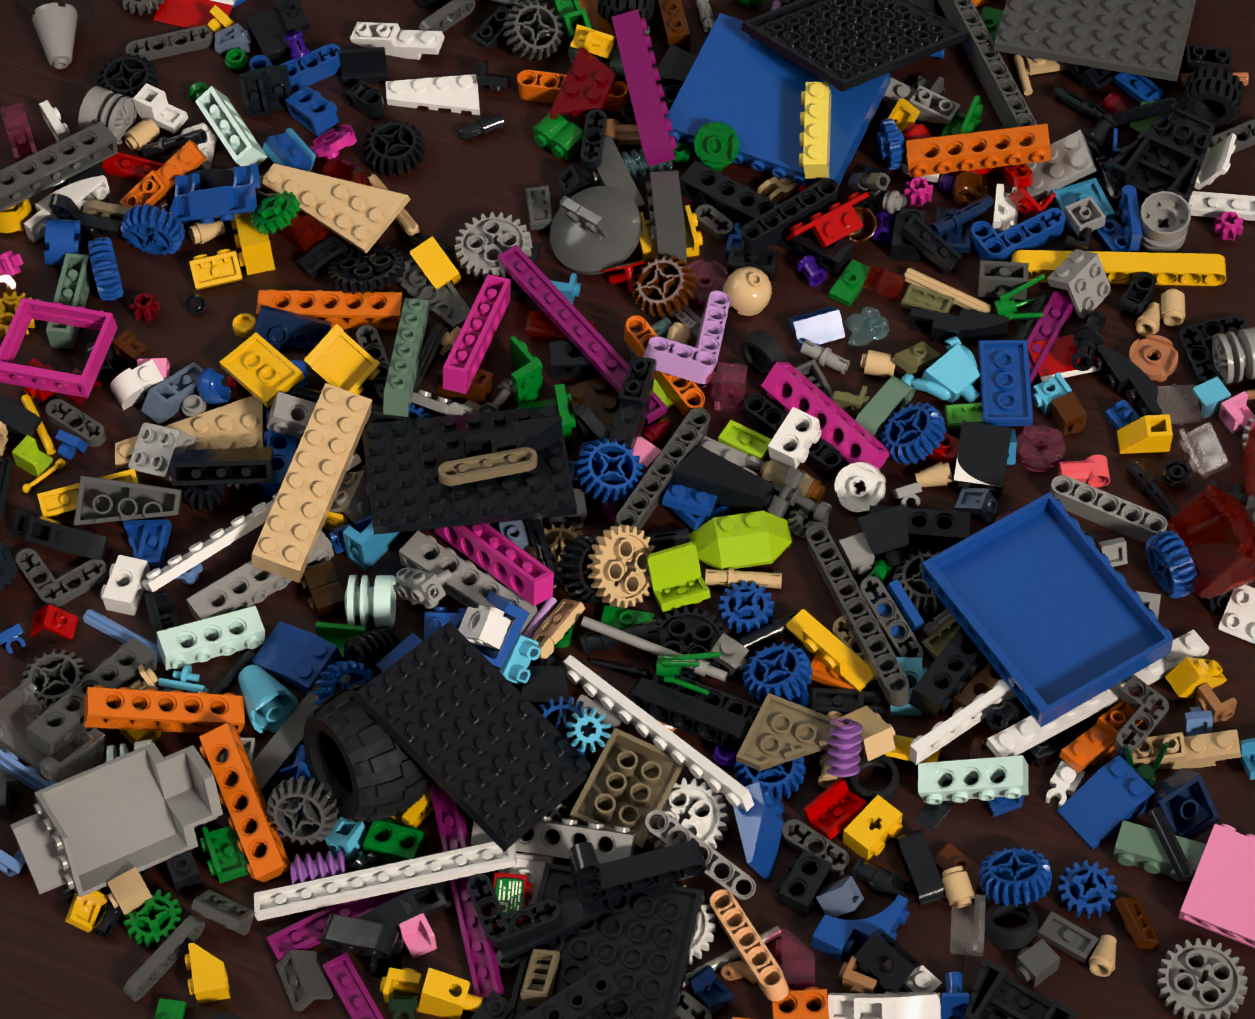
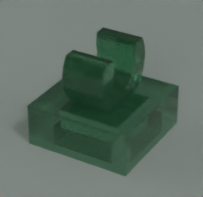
M391 996L389 998V1010H396L393 1014V1019H399L401 1012L407 1013L409 1019H415L413 1010L418 1009L419 996Z

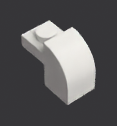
M147 83L133 98L136 111L142 120L146 121L148 118L153 120L159 129L163 128L175 134L188 119L187 112L168 104L164 91Z
M153 359L133 370L128 368L113 379L110 387L120 406L125 410L144 400L143 394L164 381Z

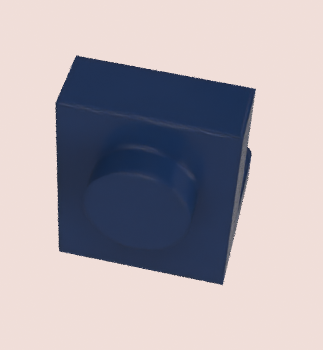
M707 965L688 979L695 999L712 1014L735 999L732 991L717 979L710 965Z

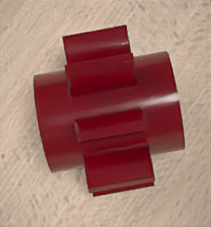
M142 292L136 297H132L134 304L129 305L136 321L140 319L147 323L158 317L156 311L160 310L161 307L159 301H156L155 294L150 295Z

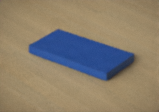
M978 340L983 424L994 426H1033L1028 340Z

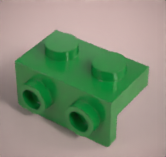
M230 825L212 832L208 831L207 826L202 828L204 837L199 839L204 853L210 852L212 859L208 860L207 863L211 875L217 874L220 884L250 874L247 869L245 855L241 852L237 840H239L237 831H234Z

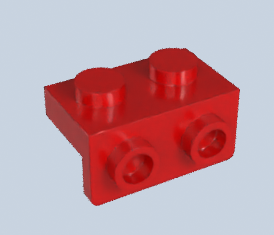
M840 778L804 807L803 811L810 828L831 840L864 810L867 802L849 791L846 781Z

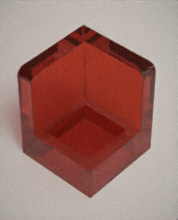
M871 265L863 288L898 299L906 277Z

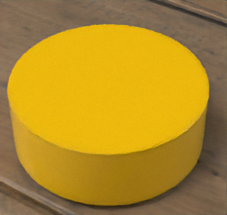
M247 313L237 315L232 322L234 333L242 338L252 336L256 327L255 317Z

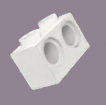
M793 407L768 445L770 458L784 465L796 468L800 463H804L812 443L816 444L821 436L822 431L820 430L819 419ZM800 428H807L806 431H798ZM789 447H794V448H795L793 451H786V450H785V449H787V448H789Z

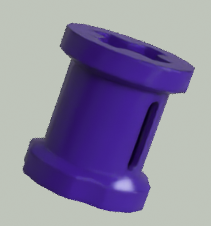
M302 30L283 36V40L287 42L290 49L291 59L301 58L310 53L309 48H306L304 44Z
M888 211L876 213L877 229L872 238L880 243H888L893 238L892 225L895 224V216L889 214Z
M813 255L805 256L796 266L798 272L803 273L808 279V284L811 287L820 285L827 277V272L824 269H820Z

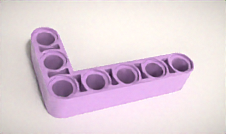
M722 291L710 293L703 311L695 347L656 336L650 338L643 357L656 359L657 371L700 384L710 382L718 361L730 305L728 295Z

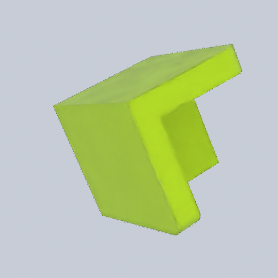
M29 435L12 451L16 466L35 477H39L46 472L54 463L53 458L38 449L36 440Z

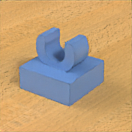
M1200 706L1189 707L1190 712L1184 715V736L1212 733L1213 716L1211 710L1202 711Z

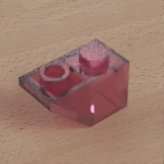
M781 929V939H776V955H781V964L778 965L783 972L789 989L805 990L809 987H815V954L790 931Z

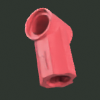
M1092 455L1085 461L1059 462V476H1068L1080 482L1088 483V485L1095 488L1104 487L1110 483L1107 457L1103 455Z

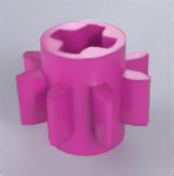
M914 177L911 182L906 181L904 196L909 198L910 205L923 206L926 201L931 202L933 185H928L927 178Z
M1223 211L1221 217H1215L1214 233L1219 234L1222 240L1234 241L1236 234L1242 235L1244 219L1239 218L1236 212Z
M12 250L0 254V274L3 273L5 279L21 272L19 266L24 263L19 253L14 255Z

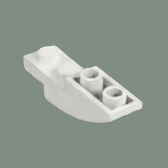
M357 22L350 40L364 48L384 47L386 55L420 60L422 54L438 55L445 37L442 31L401 30L398 23Z
M101 175L74 182L56 190L36 203L37 213L24 223L28 238L35 243L38 239L45 236L46 220L58 219L49 208L52 194H61L71 198L82 212L86 201L93 199L102 200L110 192L106 177Z
M829 993V1019H941V993Z

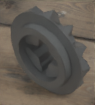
M797 504L796 508L790 511L788 524L790 530L796 536L806 539V531L810 526L820 524L827 528L829 518L824 523L813 518V522L809 521L804 526V518H808L811 515L814 516V513Z

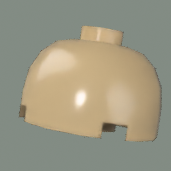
M747 266L738 268L727 278L723 286V292L730 298V308L733 306L740 315L753 316L762 312L768 305L772 295V285L768 276L762 270Z

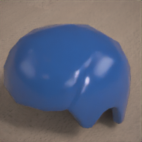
M206 368L200 373L197 379L199 396L204 402L211 405L227 403L231 398V389L222 385L221 380L224 376L216 373L214 368Z

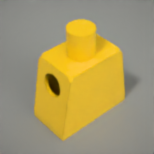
M429 968L417 1012L450 1019H461L463 1009L476 1012L482 1004L483 997L468 993L469 981Z

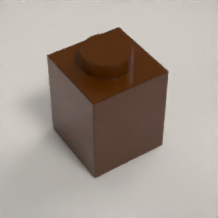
M1074 392L1051 400L1049 414L1063 436L1070 433L1076 434L1085 428L1087 413Z

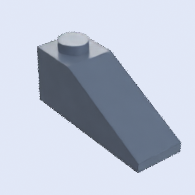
M193 362L152 387L148 391L141 411L159 425L173 417L181 409L182 403L187 396L198 393L197 379L204 369Z

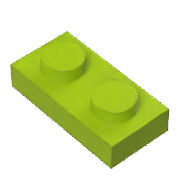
M733 420L729 421L718 437V442L749 456H755L762 461L769 453L768 445L772 440Z

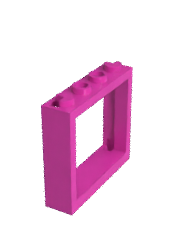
M22 298L0 347V383L88 398L118 328L113 313L104 312V310H90L82 306H67L58 302L50 303L39 299ZM32 319L100 331L82 375L13 363Z

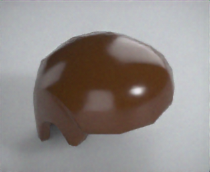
M966 171L956 176L952 187V195L960 206L965 207L987 195L988 186L982 184L981 175Z
M853 207L863 227L847 235L845 238L851 242H864L874 235L877 229V219L870 209Z

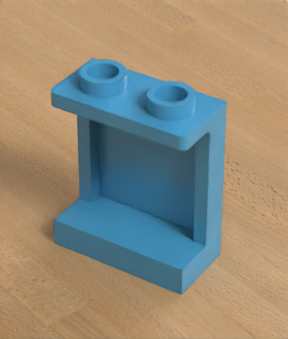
M373 523L362 533L348 526L343 531L347 558L367 572L405 532L374 535Z

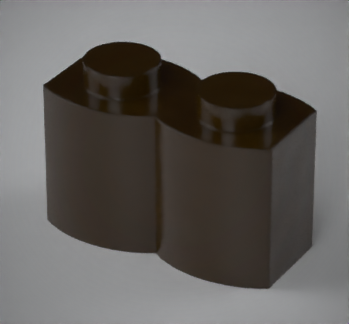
M328 560L305 568L304 577L301 578L300 582L304 593L309 591L311 597L307 598L311 612L316 611L318 617L322 618L345 610V596L332 561Z

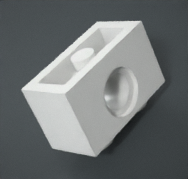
M118 555L116 563H113L110 567L107 585L104 584L101 590V599H103L106 610L135 616L145 591L141 581L147 578L146 574L150 572L148 561Z
M479 605L478 608L468 607L458 630L475 645L500 649L512 620L503 617L505 612L494 607H490V609Z

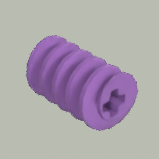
M832 718L829 720V723L837 726V728L829 729V734L836 736V738L829 739L828 744L835 746V748L828 749L827 753L835 757L827 759V764L834 766V768H829L826 771L830 775L837 777L854 776L860 771V766L858 765L861 761L859 753L861 752L860 743L862 736L860 733L863 731V727L859 722L852 719Z
M342 850L338 851L337 858H334L331 851H328L326 859H323L321 853L317 852L315 860H312L310 853H306L305 861H302L299 854H296L294 862H291L290 867L292 885L298 884L299 880L303 883L310 879L312 881L347 873L346 860Z

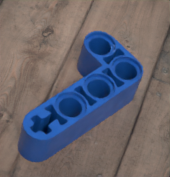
M328 44L311 51L301 58L292 59L281 64H287L292 91L296 92L306 85L310 86L341 72L339 56L341 48L336 44ZM264 55L254 56L249 62L250 71L273 66Z
M1051 208L999 234L988 222L977 221L971 227L970 247L980 260L1011 262V255L1015 251L1036 250L1060 238L1064 233L1066 215L1061 209Z

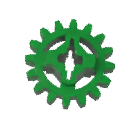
M287 190L282 194L276 192L274 197L269 195L268 198L260 202L261 206L257 207L258 212L251 214L252 220L250 222L259 234L263 232L264 235H267L269 231L274 234L276 229L283 230V228L291 224L290 220L297 217L296 212L301 210L299 207L301 204L293 192L288 193Z
M159 889L155 895L151 894L152 898L145 900L144 905L125 915L127 920L124 921L126 929H129L127 931L129 937H135L138 945L145 941L147 948H150L152 942H156V945L160 947L161 941L166 940L183 922L180 917L184 915L182 909L179 908L178 900H172L171 893L169 892L163 897Z

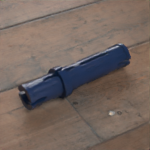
M985 195L958 211L947 213L944 218L931 223L930 228L939 236L951 230L955 231L963 223L993 209L995 205L994 200L990 195Z

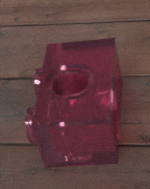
M23 102L0 108L14 157L17 158L36 153V146Z
M718 362L717 371L712 372L710 386H712L710 399L715 401V410L744 413V400L747 397L748 366Z

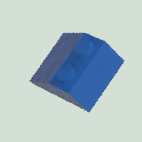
M279 621L251 663L260 666L268 674L307 695L316 684L315 682L321 678L320 673L327 671L329 665L341 661L343 657L336 645L316 634Z
M1118 755L1100 768L1057 810V814L1091 850H1094L1120 830L1123 820L1132 822L1152 807L1155 791Z
M758 781L745 786L751 794L754 806L747 812L739 806H733L747 864L766 881H769L773 877L781 840L782 826L784 825L782 817L784 806L780 798L773 796L772 791L769 788L766 789Z

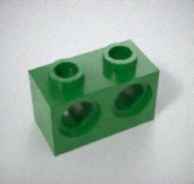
M384 819L372 822L364 841L363 849L364 853L372 851L380 859V862L391 864L421 857L426 841L424 832L414 826H400L392 820ZM380 837H388L386 841H378ZM405 844H413L411 848H403Z

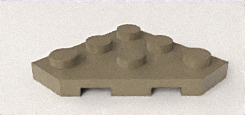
M768 693L736 755V762L762 771L830 748L831 745L828 744V740L835 738V736L829 734V729L837 728V726L829 723V720L832 719L829 716Z

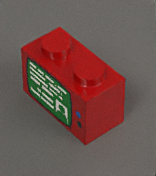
M494 872L493 888L504 916L527 907V899H532L533 883L529 882L528 876L524 874ZM491 905L490 916H492L496 912V907L494 905ZM526 917L521 918V919H519V920L517 921V924H519V923H521V922H523V921H525V920H527V919H529V918H526ZM497 922L492 924L494 931H500Z

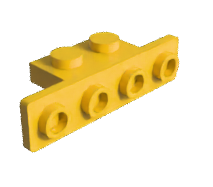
M802 609L786 624V628L803 642L804 646L811 653H815L820 657L829 669L836 671L857 691H861L875 678L868 664L805 609Z

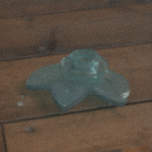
M864 307L861 314H852L843 321L844 326L853 332L848 340V345L863 346L870 343L873 339H883L887 336L889 330L887 319L881 317L879 310L873 307Z

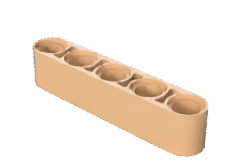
M726 889L715 891L710 897V905L718 923L765 996L771 1001L783 1000L789 992V987L781 968L733 894Z

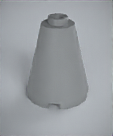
M58 3L44 4L37 7L35 14H32V21L47 60L56 69H64L72 62L78 14L75 7L66 3V7L58 6Z

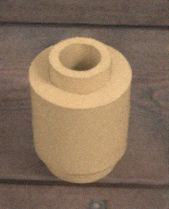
M149 118L146 121L142 120L125 132V143L131 150L141 151L143 145L150 144L157 139L160 130L153 120Z
M1169 289L1162 293L1160 297L1161 318L1168 326H1178L1183 323V319L1186 316L1185 295L1177 289Z
M868 350V354L863 353L860 368H864V374L886 378L887 376H893L896 364L893 362L894 357H891V354Z
M957 866L943 871L942 882L949 905L963 908L972 904L971 899L975 897L969 876L963 870V867Z

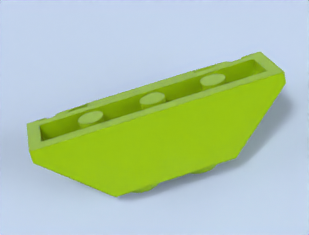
M766 511L715 517L690 533V542H693L696 546L698 559L719 570L772 564L786 548L792 545L788 520Z

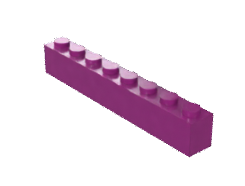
M638 9L612 16L638 132L648 167L674 160L676 158L673 149H677L674 135L670 136L669 132L673 131L670 117H665V115L669 114L666 101H661V98L665 97L662 84H657V81L661 80L658 68L653 67V64L657 62L654 51H649V48L653 46L649 33L645 34V31L649 30L645 17H640Z

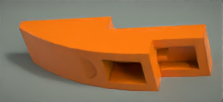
M189 140L159 170H152L120 200V203L130 208L131 206L136 207L137 204L145 206L146 203L152 207L158 206L162 201L175 193V176L188 175L190 172L195 171L207 158L195 142Z
M1124 700L1120 701L1100 716L1093 727L1063 748L1059 757L1077 773L1090 764L1092 766L1096 765L1114 749V740L1117 734L1137 710ZM1136 720V721H1135L1136 727H1137L1143 720Z

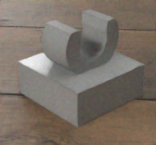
M920 482L890 490L893 500L901 498L899 505L904 504V506H907L906 501L908 498L913 500L914 506L920 505V499L915 494L922 492Z
M1123 537L1099 542L1100 553H1104L1108 557L1112 567L1128 564L1126 541Z

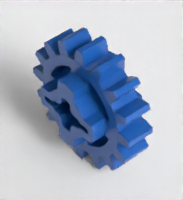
M894 119L881 120L879 122V132L876 133L879 156L881 155L882 160H885L888 169H900L903 161L902 156L906 155L903 133L900 132V129H897Z
M742 581V586L740 587L733 583V590L731 591L726 588L724 596H720L719 614H721V621L727 622L728 629L735 626L737 633L745 629L746 633L749 634L751 629H760V625H768V619L773 618L774 601H771V593H765V586H761L759 589L756 588V582L754 581L751 586H747L746 581ZM760 602H761L762 605H763V610H760V606H759V603H760ZM730 604L732 605L733 612L730 611Z
M1084 860V864L1081 867L1077 862H1074L1073 870L1066 867L1064 876L1060 875V885H1058L1057 894L1061 895L1060 903H1068L1066 908L1068 912L1075 909L1076 917H1079L1081 913H1085L1087 919H1090L1091 913L1101 917L1102 909L1108 912L1111 906L1110 903L1114 904L1117 891V885L1113 884L1115 877L1114 875L1106 876L1108 872L1107 867L1102 870L1098 869V862H1095L1093 867L1089 866L1087 860ZM1091 884L1089 891L1084 895L1085 889Z

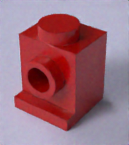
M945 433L943 435L945 440L939 442L940 448L934 449L933 455L929 454L927 458L936 464L948 462L952 472L956 465L959 440Z

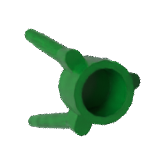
M1041 274L1010 292L999 295L1000 299L994 301L997 314L1009 317V320L1043 317L1041 312L1015 313L1018 307L1033 304L1036 297L1015 302L1014 298H1009L1044 279L1045 275Z
M707 652L684 655H660L657 660L656 673L657 676L664 677V682L674 683L708 695V690L674 676H679L681 667H699L700 665L699 662L683 660L720 657L722 654L721 652Z

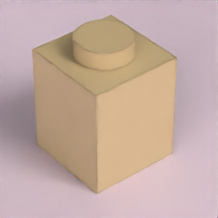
M136 867L107 882L112 891L107 894L114 908L120 906L124 915L144 905L145 900L152 898Z

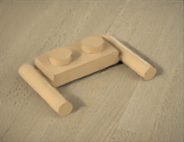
M1015 55L1013 57L1024 95H1031L1033 93L1028 75L1068 70L1062 62L1041 58L1032 59L1029 56Z

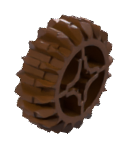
M664 255L662 260L655 256V262L653 263L647 260L648 266L645 268L640 267L641 274H636V282L632 283L634 289L632 293L636 304L641 307L644 313H649L654 318L659 315L660 318L664 319L667 313L673 317L676 310L682 313L681 307L683 305L689 306L687 300L694 299L692 291L697 290L694 284L696 277L693 274V270L684 260H679L674 255L671 258ZM668 273H674V274H678V275H675V276H674L673 274H671V275H666V274H668ZM651 298H655V299H657V298H663V299H662V300H653V299H651Z

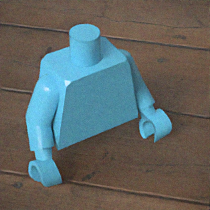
M956 336L944 341L949 344L945 347L948 352L927 368L922 378L914 379V376L907 372L901 378L903 382L914 387L915 390L927 392L951 404L961 396L968 403H975L981 397V394L973 387L980 377L977 362L973 353L963 346Z

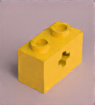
M877 795L843 830V843L868 861L873 855L878 856L886 845L885 842L890 837L895 838L900 833L903 827L901 825L903 813Z

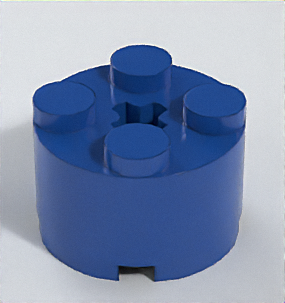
M46 220L45 265L63 266L66 253L80 254L79 247L82 246L81 220Z

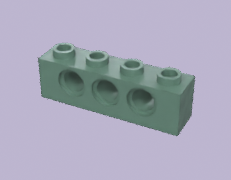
M66 253L53 303L58 302L73 307L86 306L93 278V269L89 255ZM48 322L46 333L51 348L75 349L80 327Z

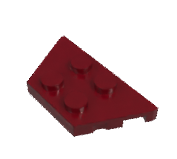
M580 47L550 110V118L558 119L557 115L570 113L572 117L587 114L593 109L603 110L617 80L616 73L583 47Z

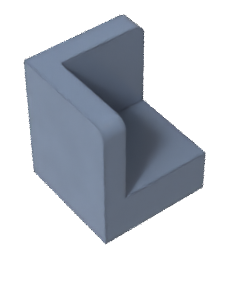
M852 876L824 886L816 896L824 913L834 918L854 911L864 899Z

